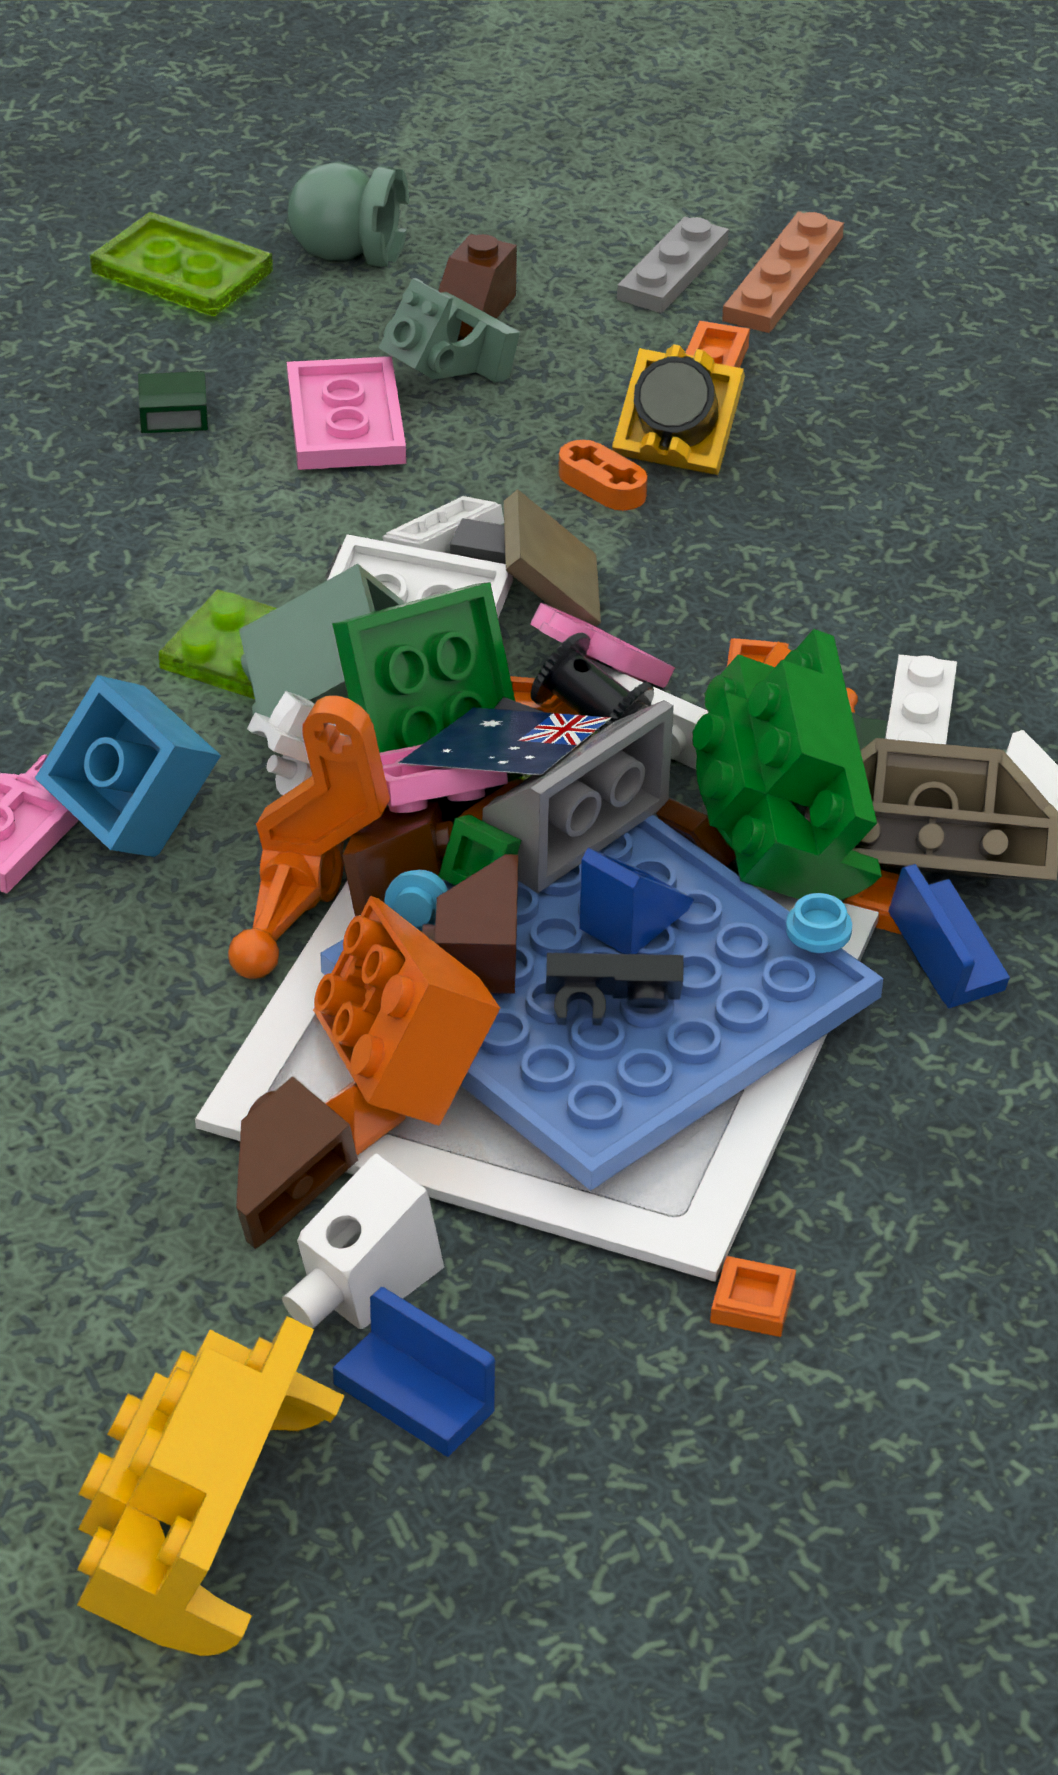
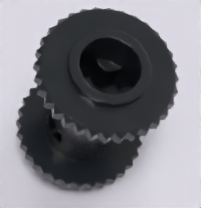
M576 633L567 638L541 667L531 687L532 701L539 705L556 695L580 715L611 717L610 720L599 728L600 731L613 722L651 705L654 697V688L650 683L643 682L632 691L627 690L585 657L591 639L585 633Z

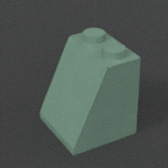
M356 564L240 628L239 632L245 653L241 656V664L246 676L251 681L256 701L252 704L253 715L258 713L270 718L285 691L302 696L314 704L325 696L348 698L332 623L406 602L363 567Z

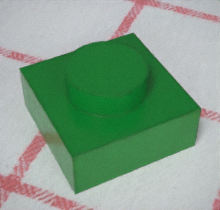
M470 814L455 818L439 877L453 885H457L503 855H517L522 840Z

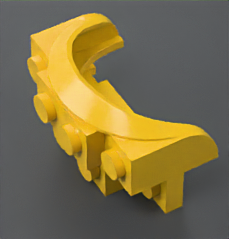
M287 1316L272 1343L258 1337L252 1350L215 1331L209 1330L195 1356L184 1350L181 1351L168 1378L158 1373L154 1374L142 1399L129 1393L126 1395L107 1434L120 1441L112 1458L101 1452L98 1453L78 1495L91 1501L78 1530L93 1537L77 1568L78 1571L90 1576L77 1606L157 1645L199 1656L221 1654L240 1642L252 1615L219 1599L200 1584L209 1571L270 1430H304L324 1420L331 1423L338 1413L344 1395L296 1372L313 1334V1328ZM160 1521L171 1526L166 1538Z

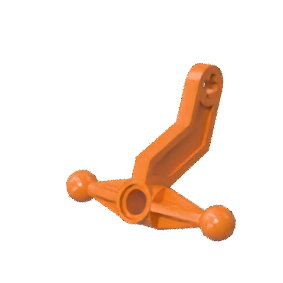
M325 696L316 701L302 725L303 739L312 776L265 807L256 823L263 851L260 860L261 882L253 928L243 930L235 936L230 943L228 951L229 963L236 973L250 980L264 978L275 969L279 959L277 939L305 911L314 908L319 901L329 902L335 897L343 875L344 862L342 854L345 839L380 818L390 800L373 723L369 714L360 705L348 698Z

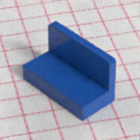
M916 864L903 867L888 912L946 1006L952 1008L1005 991L1010 976L950 879L928 885Z
M380 1287L370 1296L371 1332L333 1367V1384L438 1452L449 1457L495 1411V1359L488 1351L388 1289Z

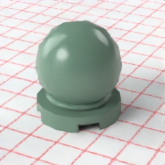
M341 161L312 167L298 179L288 194L287 223L293 236L308 254L330 262L351 261L364 253L367 264L370 266L388 267V261L396 262L404 247L407 229L398 228L400 204L409 205L408 181L403 169H394L390 166L380 165L374 169L370 178L359 167Z

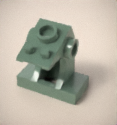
M412 278L407 290L403 293L402 300L393 319L389 321L384 330V336L378 348L433 380L478 373L497 383L510 377L520 332L452 294L439 292L424 284L423 281ZM462 321L474 327L473 331L465 339L457 341Z

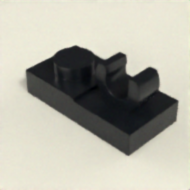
M547 953L546 994H556L554 1017L557 1024L566 1025L567 1006L576 999L586 1000L592 1006L593 1025H601L603 1023L606 1011L604 995H613V998L627 999L628 1005L637 1008H660L668 1004V999L680 1000L683 986L684 955Z

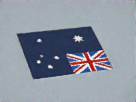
M474 707L410 753L398 764L542 775L610 720L611 717Z

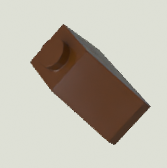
M470 234L449 257L438 291L448 292L486 314L497 318L516 296L517 245L499 241L491 235ZM462 321L457 341L465 339L473 331L474 327Z
M439 800L427 802L428 807L424 810L409 813L391 812L389 807H386L380 818L351 836L342 857L355 916L361 915L370 896L379 898L384 902L387 888L394 878L401 873L413 870H427L439 876L453 828L452 821H443Z
M503 855L439 895L436 904V923L423 924L422 926L423 934L476 974L490 993L515 994L518 855Z
M294 1076L276 1091H269L259 1097L250 1108L248 1115L241 1120L236 1209L246 1242L255 1249L269 1240L358 1161L350 1124Z

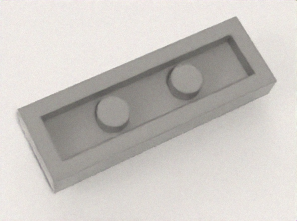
M684 216L617 285V300L663 313L726 247L729 229L713 225L703 218Z

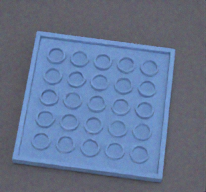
M654 815L642 821L599 852L644 870L694 898L693 903L685 914L636 953L684 955L683 986L680 1000L668 999V1004L660 1008H637L628 1005L627 999L613 998V995H604L606 1011L603 1023L601 1025H593L592 1006L586 1000L576 999L567 1006L566 1025H558L554 1017L556 994H546L547 953H622L579 929L581 864L539 893L518 881L515 994L491 993L500 1006V1010L461 1083L463 1088L590 1191L881 998L883 977L842 948L832 952L812 953L792 943L786 933V919L790 911L753 885L740 881L739 875ZM445 880L443 881L448 890L455 886ZM343 940L320 953L321 972L324 975L332 973L343 951Z

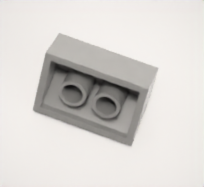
M663 700L613 722L592 737L586 738L542 775H532L504 795L494 798L483 808L482 821L522 840L517 854L518 881L539 893L580 865L587 848L599 852L656 813L668 801L674 705Z

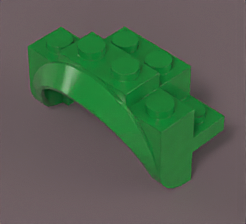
M813 629L795 650L789 652L785 659H782L776 667L738 654L720 675L715 676L709 683L704 693L705 707L708 713L698 720L692 731V742L697 755V782L707 810L709 824L717 828L727 846L735 853L739 877L742 882L796 899L812 893H825L835 896L840 900L854 896L873 885L882 877L878 859L853 851L855 846L877 824L835 638L833 635ZM791 802L809 807L811 823Z

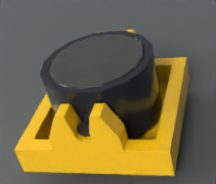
M675 344L669 347L666 353L639 348L613 441V451L623 457L718 475L745 379L744 369L717 364L710 355L700 349H696L694 356L686 354L680 345Z

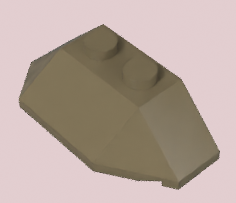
M875 738L860 750L877 824L855 846L853 851L878 859L880 868L901 870L903 867L916 864L920 872L989 879L1057 880L1058 811L1046 800L1004 750ZM806 807L805 818L811 823L809 807Z

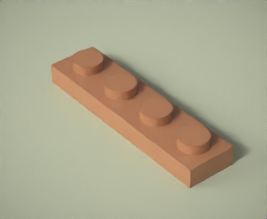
M798 211L723 305L722 321L770 333L843 238L844 223L827 219L826 216L820 213H803Z

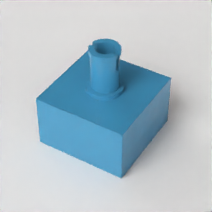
M97 675L35 776V779L110 850L155 857L162 851L221 755L145 686Z

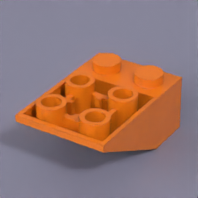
M370 896L361 915L355 916L349 923L344 935L343 951L332 973L326 974L321 979L315 993V1007L313 1009L368 1104L440 1126L500 1010V1006L476 974L379 898Z

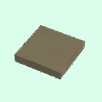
M517 489L504 500L506 571L549 606L596 627L601 623L596 554Z

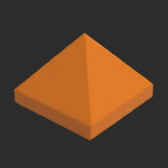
M355 1081L324 1102L350 1124L357 1155L406 1119L403 1114L368 1104Z

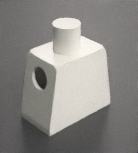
M376 1152L301 1231L297 1242L307 1276L284 1295L282 1301L289 1314L295 1320L311 1328H315L335 1310L358 1329H364L371 1323L370 1296L380 1287L388 1289L403 1299L442 1270L444 1264L427 1189Z

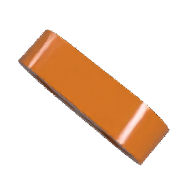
M574 440L560 448L558 474L560 479L567 485L613 510H633L645 503L648 476L646 471L639 465L604 445L591 440Z

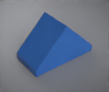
M587 848L582 858L579 929L622 954H636L685 914L694 901V898L644 870L593 849Z

